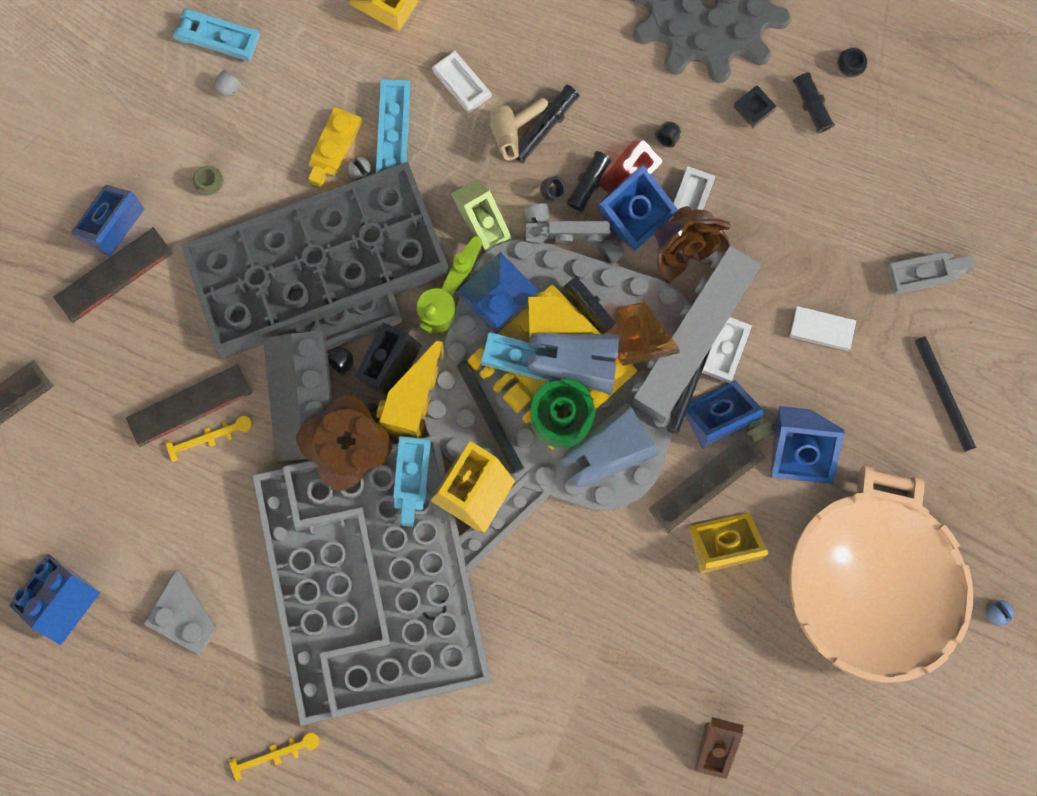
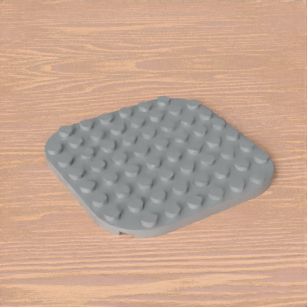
M513 240L493 247L476 261L472 273L467 277L466 282L501 252L540 292H544L553 284L578 310L580 309L579 306L563 289L571 279L578 276L593 296L598 295L601 299L599 303L613 320L617 322L605 334L619 335L618 351L638 371L634 377L595 412L589 433L628 403L654 443L658 456L616 472L593 484L576 487L571 478L590 466L587 458L568 468H564L560 459L568 449L556 448L552 451L547 444L543 443L535 435L531 428V422L526 424L522 419L531 409V403L517 414L502 399L504 394L518 381L516 379L513 380L505 389L497 393L493 389L495 383L508 372L497 369L491 377L484 380L479 374L486 366H483L478 371L471 367L524 466L522 471L513 474L456 367L458 363L464 360L468 361L480 347L486 344L489 332L494 333L461 298L456 307L455 320L449 327L443 345V360L438 359L436 365L439 367L435 386L428 393L430 402L425 416V424L429 436H438L441 455L451 463L454 462L460 450L469 441H472L497 457L515 480L513 485L532 469L536 473L537 483L531 478L523 485L524 488L543 493L544 491L538 484L548 486L553 491L549 497L594 511H612L634 503L652 488L661 472L673 435L667 431V427L675 406L665 422L661 423L632 405L635 395L631 391L640 377L646 379L651 372L647 366L656 351L660 354L663 353L667 346L663 340L673 326L678 329L683 319L679 315L687 304L688 299L674 286L660 279L546 243L535 244L526 242V240ZM583 315L597 329V327L590 321V319L586 315Z

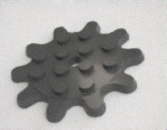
M630 0L644 5L649 11L648 19L634 28V39L640 44H648L652 41H662L665 43L669 50L664 62L667 72L678 75L685 70L690 62L700 61L707 66L710 78L717 83H722L729 79L731 73L730 62L734 57L745 56L755 65L766 64L770 59L771 53L761 39L762 32L768 28H786L791 20V16L786 8L776 6L769 0H714L717 6L713 9L705 8L701 3L703 0Z

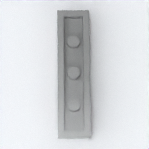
M532 469L510 489L484 534L470 527L459 537L467 574L553 492L548 486H541L539 484L538 486L544 491L543 493L523 487L531 478L537 483L536 473Z

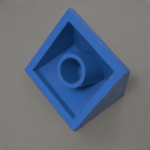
M644 164L639 166L598 203L603 221L610 223V231L633 250H637L678 210Z
M105 184L71 233L111 257L144 211V208L136 195L131 191Z
M734 380L692 400L685 416L703 449L749 427V424L759 420L764 413L755 400Z

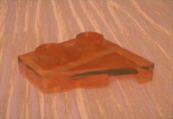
M645 301L615 308L617 334L619 335L618 360L622 366L680 353V349L674 339L671 338Z

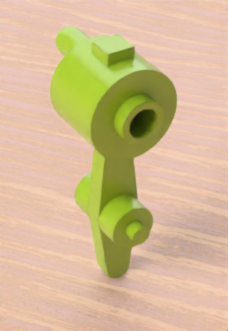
M474 236L462 252L454 257L453 265L441 289H429L419 297L417 313L421 324L420 330L428 334L443 333L449 330V327L453 324L456 317L453 296L472 273L473 266L482 247V239L479 236Z

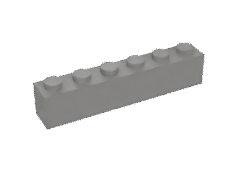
M732 246L728 248L725 254L722 252L718 253L710 266L714 269L713 274L709 279L705 276L702 278L695 290L699 296L694 304L689 301L679 315L683 319L678 329L672 326L663 340L667 344L663 353L660 354L656 351L650 360L647 368L651 372L646 379L640 377L631 391L635 395L632 402L633 406L659 422H665L762 266L761 263Z

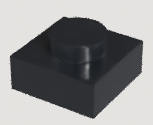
M758 85L734 104V108L752 128L773 113L777 107Z

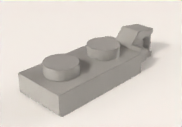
M608 221L526 223V242L542 244L548 239H555L557 244L573 243V239H585L587 244H600L603 242V239H609L610 223Z
M947 251L893 262L887 265V271L893 294L897 295L951 284L961 279L960 274L971 272L975 264L972 255L955 259L954 253L948 254Z

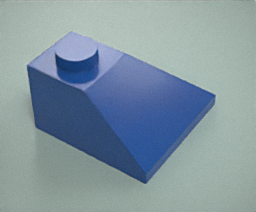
M500 252L458 289L456 294L495 334H498L528 306V297H534V294L540 291Z
M779 406L775 424L776 433L773 438L771 478L833 484L845 434L844 429L811 409Z

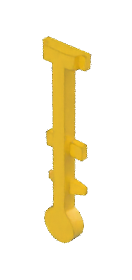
M240 416L235 424L229 426L226 422H222L223 428L211 432L210 427L204 429L205 435L173 446L171 440L165 442L171 461H177L176 453L205 442H208L211 447L216 445L214 439L226 435L228 440H231L232 432L237 430L243 433L250 431L252 428L251 419L247 416Z
M315 733L306 734L303 737V741L295 743L290 738L288 747L278 750L276 744L269 746L271 753L239 765L236 758L230 759L233 776L236 781L241 780L240 771L272 759L275 765L282 763L280 756L292 753L297 758L299 749L304 747L308 750L316 749L319 746L320 738Z

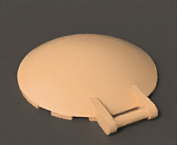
M865 465L861 467L859 472L857 493L837 500L823 508L810 520L802 531L791 558L789 573L790 595L802 630L825 659L857 678L879 683L904 682L923 676L940 667L949 659L948 656L953 652L957 644L963 640L973 608L972 578L969 566L964 563L958 549L960 545L945 524L941 525L929 514L930 511L922 506L925 486L924 479L917 477L908 479L877 472L873 467ZM873 483L908 491L907 497L874 490Z

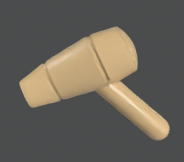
M541 98L517 115H514L512 109L508 106L502 105L492 109L489 115L490 129L505 160H514L519 156L517 129L546 109L548 105L546 99Z

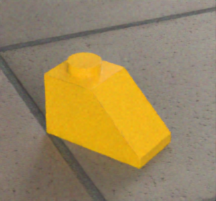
M539 292L534 294V297H528L529 341L531 335L543 332L592 334V325L560 296H553L550 292Z

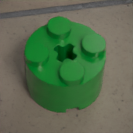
M566 378L545 383L537 390L531 403L530 422L535 435L543 443L555 448L569 449L583 441L591 430L595 416L594 402L588 389L581 383ZM566 409L568 411L567 417L558 418L557 412Z

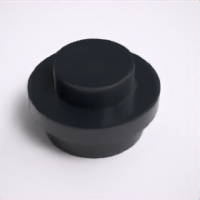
M859 48L846 49L838 58L839 70L849 77L861 75L868 64L865 53Z

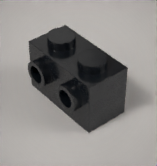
M383 322L354 377L369 388L387 396L393 386L411 368L422 344L407 332Z

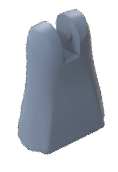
M549 332L533 334L530 337L529 347L550 352V357L528 356L527 368L539 374L558 379H572L588 389L610 395L615 379V361L618 354L619 335L558 334Z
M626 403L589 433L583 441L568 449L560 461L564 468H568L587 458L590 466L571 478L576 487H583L658 456V452L632 407Z

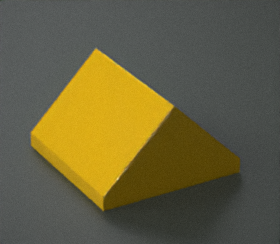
M750 513L689 526L700 574L759 561L768 555V550Z

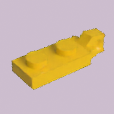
M334 107L310 157L309 167L313 168L308 178L310 185L322 189L328 175L334 177L336 172L339 173L362 125V117Z

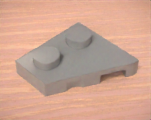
M177 571L173 574L144 625L200 656L217 629L210 616L202 607L201 602L185 581L184 576Z

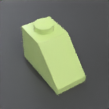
M475 179L451 193L462 218L474 236H479L482 239V248L485 252L512 239L490 190L479 180Z

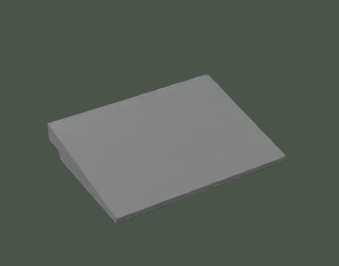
M437 435L424 438L431 439L426 496L423 510L414 511L413 527L400 526L402 509L394 508L395 500H393L398 443L392 444V451L382 465L367 470L361 481L355 486L342 491H336L323 482L319 475L318 466L313 461L283 466L281 470L253 475L301 726L491 682L455 516L430 501L446 475ZM444 606H447L446 613H442ZM426 612L428 616L436 618L434 621L429 620L423 615V613Z

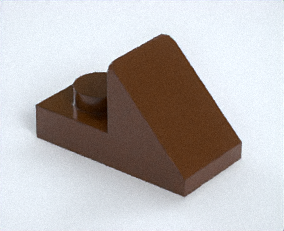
M712 717L710 723H706L695 771L727 779L743 736L744 725Z

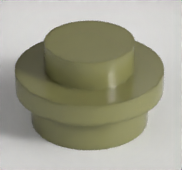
M203 166L194 173L193 185L200 194L213 195L222 188L223 176L217 168Z
M765 417L756 420L748 425L751 430L746 435L748 438L751 437L754 443L759 442L776 433L773 427L775 422L774 420L767 422Z

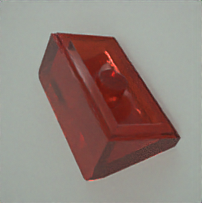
M643 140L632 141L599 181L601 183L600 187L607 193H610L642 164L652 174L661 163V160Z

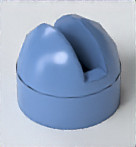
M996 600L987 606L986 616L992 624L1002 626L1008 624L1013 619L1014 609L1007 601ZM997 605H1000L1001 608H1002V609L1004 610V612L1006 613V615H1007V618H1006V619H1005L1003 613L996 607Z

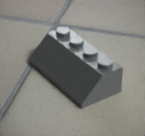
M324 331L293 333L263 339L276 462L307 459L299 450L296 435L307 420L323 414L332 402L326 334Z

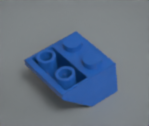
M48 554L43 561L37 564L28 582L17 590L9 606L32 629L61 646L99 596L100 592L78 574Z

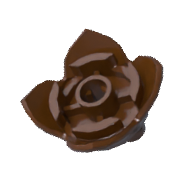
M689 206L678 209L674 213V218L654 233L658 242L657 266L662 278L668 283L681 275L686 270L689 259H695L703 264H712L719 252L725 254L730 247V242L723 230L730 229V222L715 218L706 210H692Z
M351 395L333 400L323 414L307 420L296 435V442L300 452L307 459L317 464L319 475L323 482L336 491L346 490L355 486L361 481L367 470L382 465L392 451V444L387 431L383 426L374 421L366 404ZM344 433L349 434L350 439L354 440V445H350L347 450L341 449L342 444H337V438H342Z

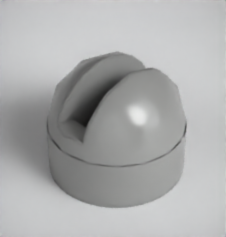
M224 70L221 71L215 82L217 91L223 96H232L242 85L238 79Z
M363 157L352 159L348 165L349 177L356 181L372 175L370 162ZM360 164L366 172L361 174L355 165Z
M547 203L535 204L524 208L528 223H546L549 219Z

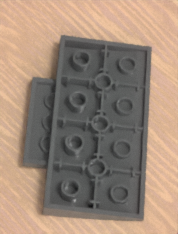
M408 162L181 245L216 351L222 359L263 345L264 338L293 333L324 331L328 351L378 332L383 322L391 326L398 325L404 321L394 295L448 276L450 271Z

